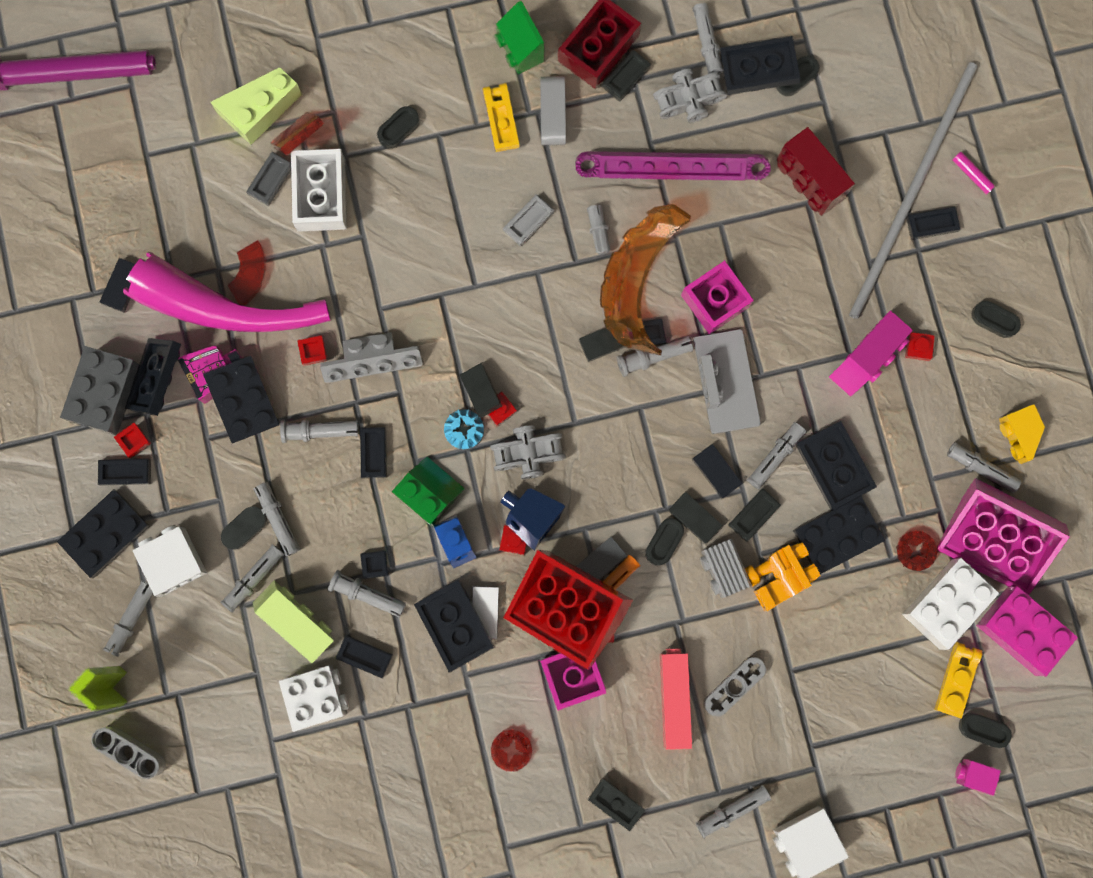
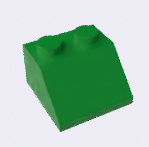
M521 0L496 23V34H494L499 48L504 47L507 53L505 58L511 69L515 68L518 75L544 63V41Z
M426 457L406 474L392 490V493L433 527L465 488L430 458Z

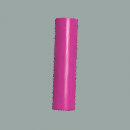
M962 151L952 160L985 194H988L995 187Z

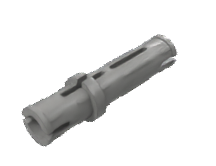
M699 3L692 9L702 44L701 55L705 58L708 74L713 72L721 74L723 68L719 57L720 47L716 44L707 3Z
M793 422L783 437L775 441L776 445L763 459L752 475L747 478V481L759 490L787 454H791L794 451L793 447L806 433V430L798 423Z
M956 442L952 444L947 452L948 457L965 465V469L968 471L973 470L1012 494L1021 485V479L1012 476L981 458V454L973 453Z
M265 482L253 488L263 508L261 511L269 519L285 556L288 557L300 551L301 549L280 508L282 505L280 501L277 502L269 483Z
M272 544L241 580L238 579L235 582L236 586L221 601V604L233 613L247 595L251 596L253 594L252 590L285 554Z
M141 580L119 623H115L113 627L115 630L103 648L104 651L109 653L114 644H116L111 654L118 657L128 636L131 637L133 635L132 629L153 594L150 586L145 594L143 593L148 585L147 582Z
M762 785L723 809H715L714 814L695 824L702 837L706 838V836L722 827L726 829L732 821L767 801H771V797Z

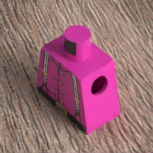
M211 346L181 356L178 362L198 400L206 404L213 398L203 372L242 357L237 349L224 355L217 346Z

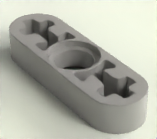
M753 657L745 659L705 698V710L713 716L724 715L763 678L766 672L763 661ZM757 663L759 665L757 668L759 673L758 675L750 674L746 678L750 680V683L747 685L744 678L739 676L738 673L741 671L745 675L749 671L748 664L755 665ZM733 679L739 680L742 684V689L738 694H731L728 690V683ZM723 689L724 693L732 698V700L728 702L725 698L720 703L722 707L720 711L717 709L711 710L710 707L713 705L711 699H720L723 694L719 693V691Z

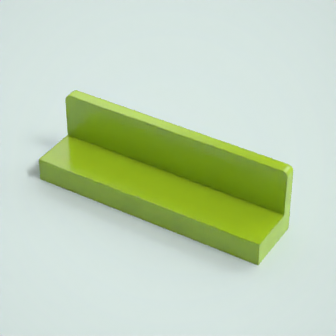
M120 666L87 668L68 690L92 711L124 706L127 700L113 688L127 672Z

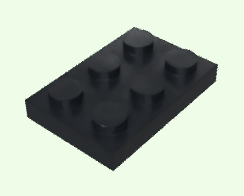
M793 36L720 48L727 95L800 83Z
M148 338L125 409L158 416L159 411L164 405L167 387L172 381L174 365L180 357L181 343L173 340Z
M251 355L203 372L207 386L232 444L279 426Z
M841 421L796 444L799 453L831 511L877 488Z
M113 489L67 531L57 543L89 578L94 579L147 530L150 525L117 490Z
M862 496L793 530L799 543L805 545L809 553L807 555L808 560L811 564H815L820 574L885 541Z
M460 580L454 581L414 604L449 673L496 648Z

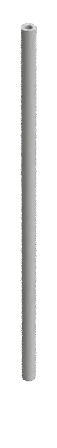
M968 63L849 313V316L854 319H858L971 82L977 69L975 63Z

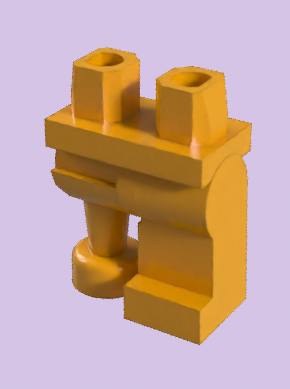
M803 543L791 547L787 545L769 556L767 561L756 568L752 565L744 568L752 587L758 585L761 582L760 577L773 573L776 578L753 591L764 611H769L776 607V605L811 586L810 583L821 576L815 564H811L804 569L799 564L798 560L809 555Z

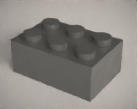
M85 346L60 418L116 436L126 412L125 406L139 364L132 359Z

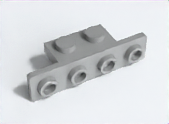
M392 332L344 340V359L321 363L320 369L324 382L330 383L419 367L423 364L418 346L395 350Z

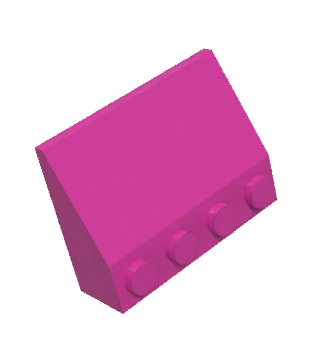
M975 478L962 497L937 546V550L954 559L962 558L971 568L1008 587L1018 586L1027 595H1030L1070 535L1067 524Z

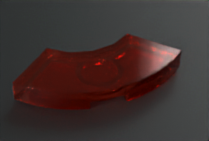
M259 240L237 252L240 260L239 271L235 279L228 284L236 301L241 306L248 304L262 286L266 271V258Z

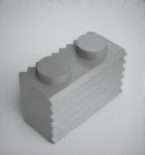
M732 539L701 551L703 556L700 557V561L705 572L709 570L713 580L710 581V585L715 595L719 594L721 598H724L752 586Z

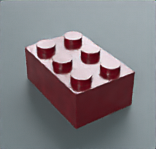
M598 0L558 49V62L596 89L639 37L641 22L611 0Z
M806 127L786 142L776 160L779 170L791 178L796 191L803 193L808 199L810 208L821 216L843 201L855 185L809 127Z

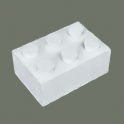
M341 149L291 151L292 220L296 230L322 231L347 229L345 158Z
M962 558L952 559L902 615L939 650H949L999 593Z

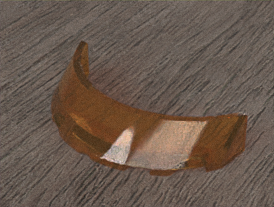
M675 204L652 208L646 212L648 216L636 227L628 229L622 237L624 242L618 252H613L604 272V281L601 285L600 307L604 309L605 315L604 324L617 342L626 348L660 356L662 350L653 344L645 331L641 315V300L646 277L656 256L666 242L680 228L690 222L691 215Z

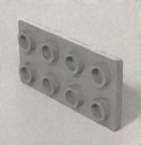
M734 330L695 337L693 341L711 433L718 434L760 426L761 423L743 331Z

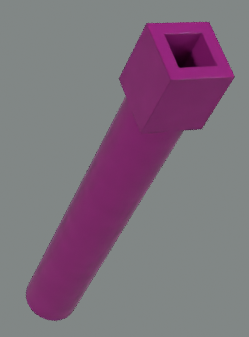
M149 50L2 61L0 59V91L9 90L8 86L152 75L153 70L156 69V60L154 55H150Z

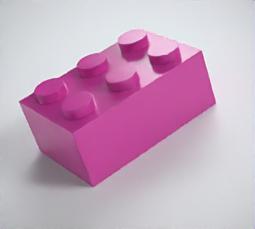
M1018 586L1007 587L976 625L1032 674L1047 677L1078 638Z

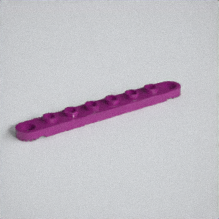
M586 151L580 153L575 160L577 173L585 178L757 181L765 179L771 170L768 158L761 154ZM590 159L593 161L594 166L591 169H584L580 164L584 160ZM762 162L765 165L760 172L751 170L755 163Z

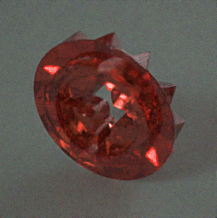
M923 531L907 532L900 537L896 546L897 559L900 560L903 567L912 571H922L929 568L937 557L935 541ZM923 543L919 550L923 557L916 555L910 559L913 551L909 545L915 547Z
M511 729L501 732L495 737L491 745L493 761L496 766L506 772L518 771L524 768L532 756L530 740L524 733L518 730ZM515 740V749L523 754H514L510 762H508V753L500 749V747H509L512 741Z

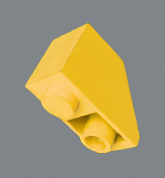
M1035 404L999 419L1001 433L1004 437L1008 438L1011 445V454L1015 460H1018L1019 464L1033 460L1045 428Z

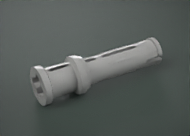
M687 336L646 351L640 348L636 350V353L624 357L619 355L617 356L619 370L622 376L626 377L630 372L639 369L647 370L650 364L692 352V343L689 344L691 340Z
M307 420L297 423L281 421L282 443H287V440H303V442H308L311 438L358 437L357 420L310 423Z
M336 570L328 591L332 592L335 590L348 596L349 600L358 599L400 618L406 602L362 584L361 579H352L341 574L340 570Z

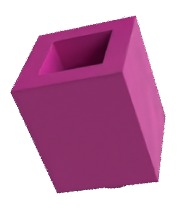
M963 758L962 763H959L956 768V783L994 796L1001 770Z

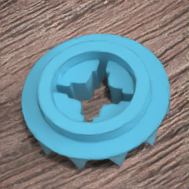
M459 409L450 414L444 423L445 437L456 448H472L483 437V422L471 410ZM461 419H463L466 426H475L467 430V439H465L462 432H453L460 428Z

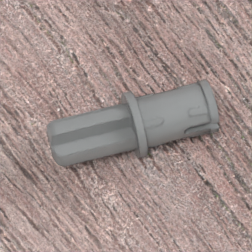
M592 205L587 208L591 225L589 232L593 234L596 252L599 255L607 254L610 252L607 235L609 227L605 224L603 207L598 205L597 208V205Z

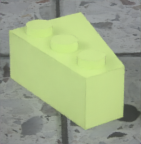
M279 67L210 103L219 116L249 144H252L302 93L298 84Z
M274 580L253 602L254 612L307 660L313 663L334 641L330 634L332 629L322 620L318 623L312 617L314 613L306 605H300L294 599L295 596L286 587L282 588Z

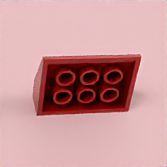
M537 550L503 618L589 670L622 623L633 599L554 553L546 550Z

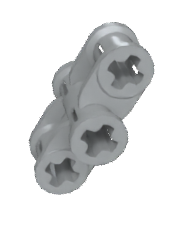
M690 68L675 73L672 79L673 82L677 83L676 85L662 88L653 94L654 100L658 101L661 109V119H668L685 112L688 114L687 121L689 123L697 122L707 117L708 112L703 107L721 102L727 97L726 92L722 90L720 85L719 73L713 72L696 79L692 78L693 70Z
M533 425L513 429V434H516L517 441L490 446L491 450L494 451L496 463L494 471H505L522 467L523 474L521 479L543 476L544 474L543 471H540L539 464L566 459V455L562 452L560 441L562 434H550L534 438L533 431L536 429ZM525 435L527 437L528 445L525 444ZM551 443H553L555 453L552 451ZM502 452H504L505 462L502 459ZM528 460H531L532 470H530Z

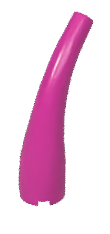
M147 252L146 255L149 258L146 261L142 259L137 261L126 279L131 282L129 289L127 287L123 289L125 295L150 309L182 321L216 329L239 332H273L298 329L331 321L326 300L303 303V307L284 310H267L238 305L152 252Z

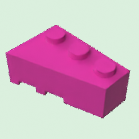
M890 310L864 337L852 353L844 359V362L829 378L851 397L867 381L873 383L882 374L881 366L887 367L895 359L894 351L898 350L900 352L908 344L907 336L913 330Z

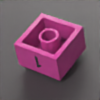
M725 260L690 283L681 293L682 298L709 335L748 309L754 301Z
M561 653L540 660L557 711L607 693L596 661L587 670Z

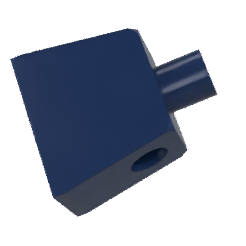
M528 488L521 498L508 490L500 502L510 509L506 524L534 551L560 519L565 509L564 504L532 488Z

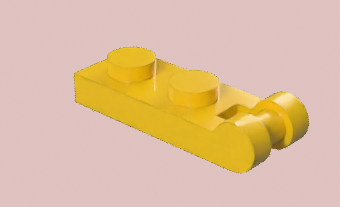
M502 83L499 84V87L490 88V86L482 87L495 152L519 148L507 84ZM501 97L502 100L493 102L492 98Z
M955 642L934 710L962 719L977 665L982 657V650L977 648L969 649L965 647V644ZM961 657L968 659L966 666L959 664Z

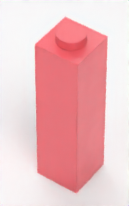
M681 648L666 649V654H660L664 748L666 750L692 749L688 654L681 653Z

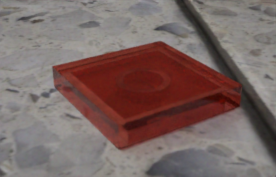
M306 112L270 143L276 150L288 155L322 127L324 123L318 116Z

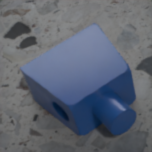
M457 515L434 525L435 532L453 568L476 559V555Z

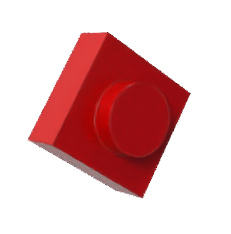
M911 332L907 336L909 342L906 345L905 358L931 361L935 335Z
M322 335L297 340L303 366L328 361Z
M502 391L497 394L502 407L488 414L497 427L517 413V410Z
M135 422L114 436V439L129 458H132L151 444Z
M504 525L499 551L524 555L526 543L509 526Z

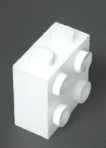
M176 525L164 529L161 532L162 535L158 538H147L138 543V548L132 550L156 597H163L207 574L185 528L176 527Z
M333 665L279 681L293 732L347 715L345 711L349 709L345 694L341 695L338 685L342 683L338 669H333Z
M820 806L773 829L777 836L773 838V841L780 853L785 852L789 860L785 864L792 877L811 878L849 858L825 810Z

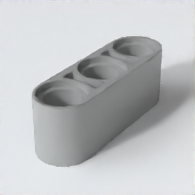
M565 76L540 77L541 145H566Z
M103 727L96 730L92 735L91 743L97 751L143 779H150L160 775L166 767L165 759L161 754L117 727ZM105 732H108L112 737L109 746L103 742V734ZM127 745L134 752L131 759H128L124 754V749ZM148 759L153 760L155 763V771L153 773L149 772L146 768Z

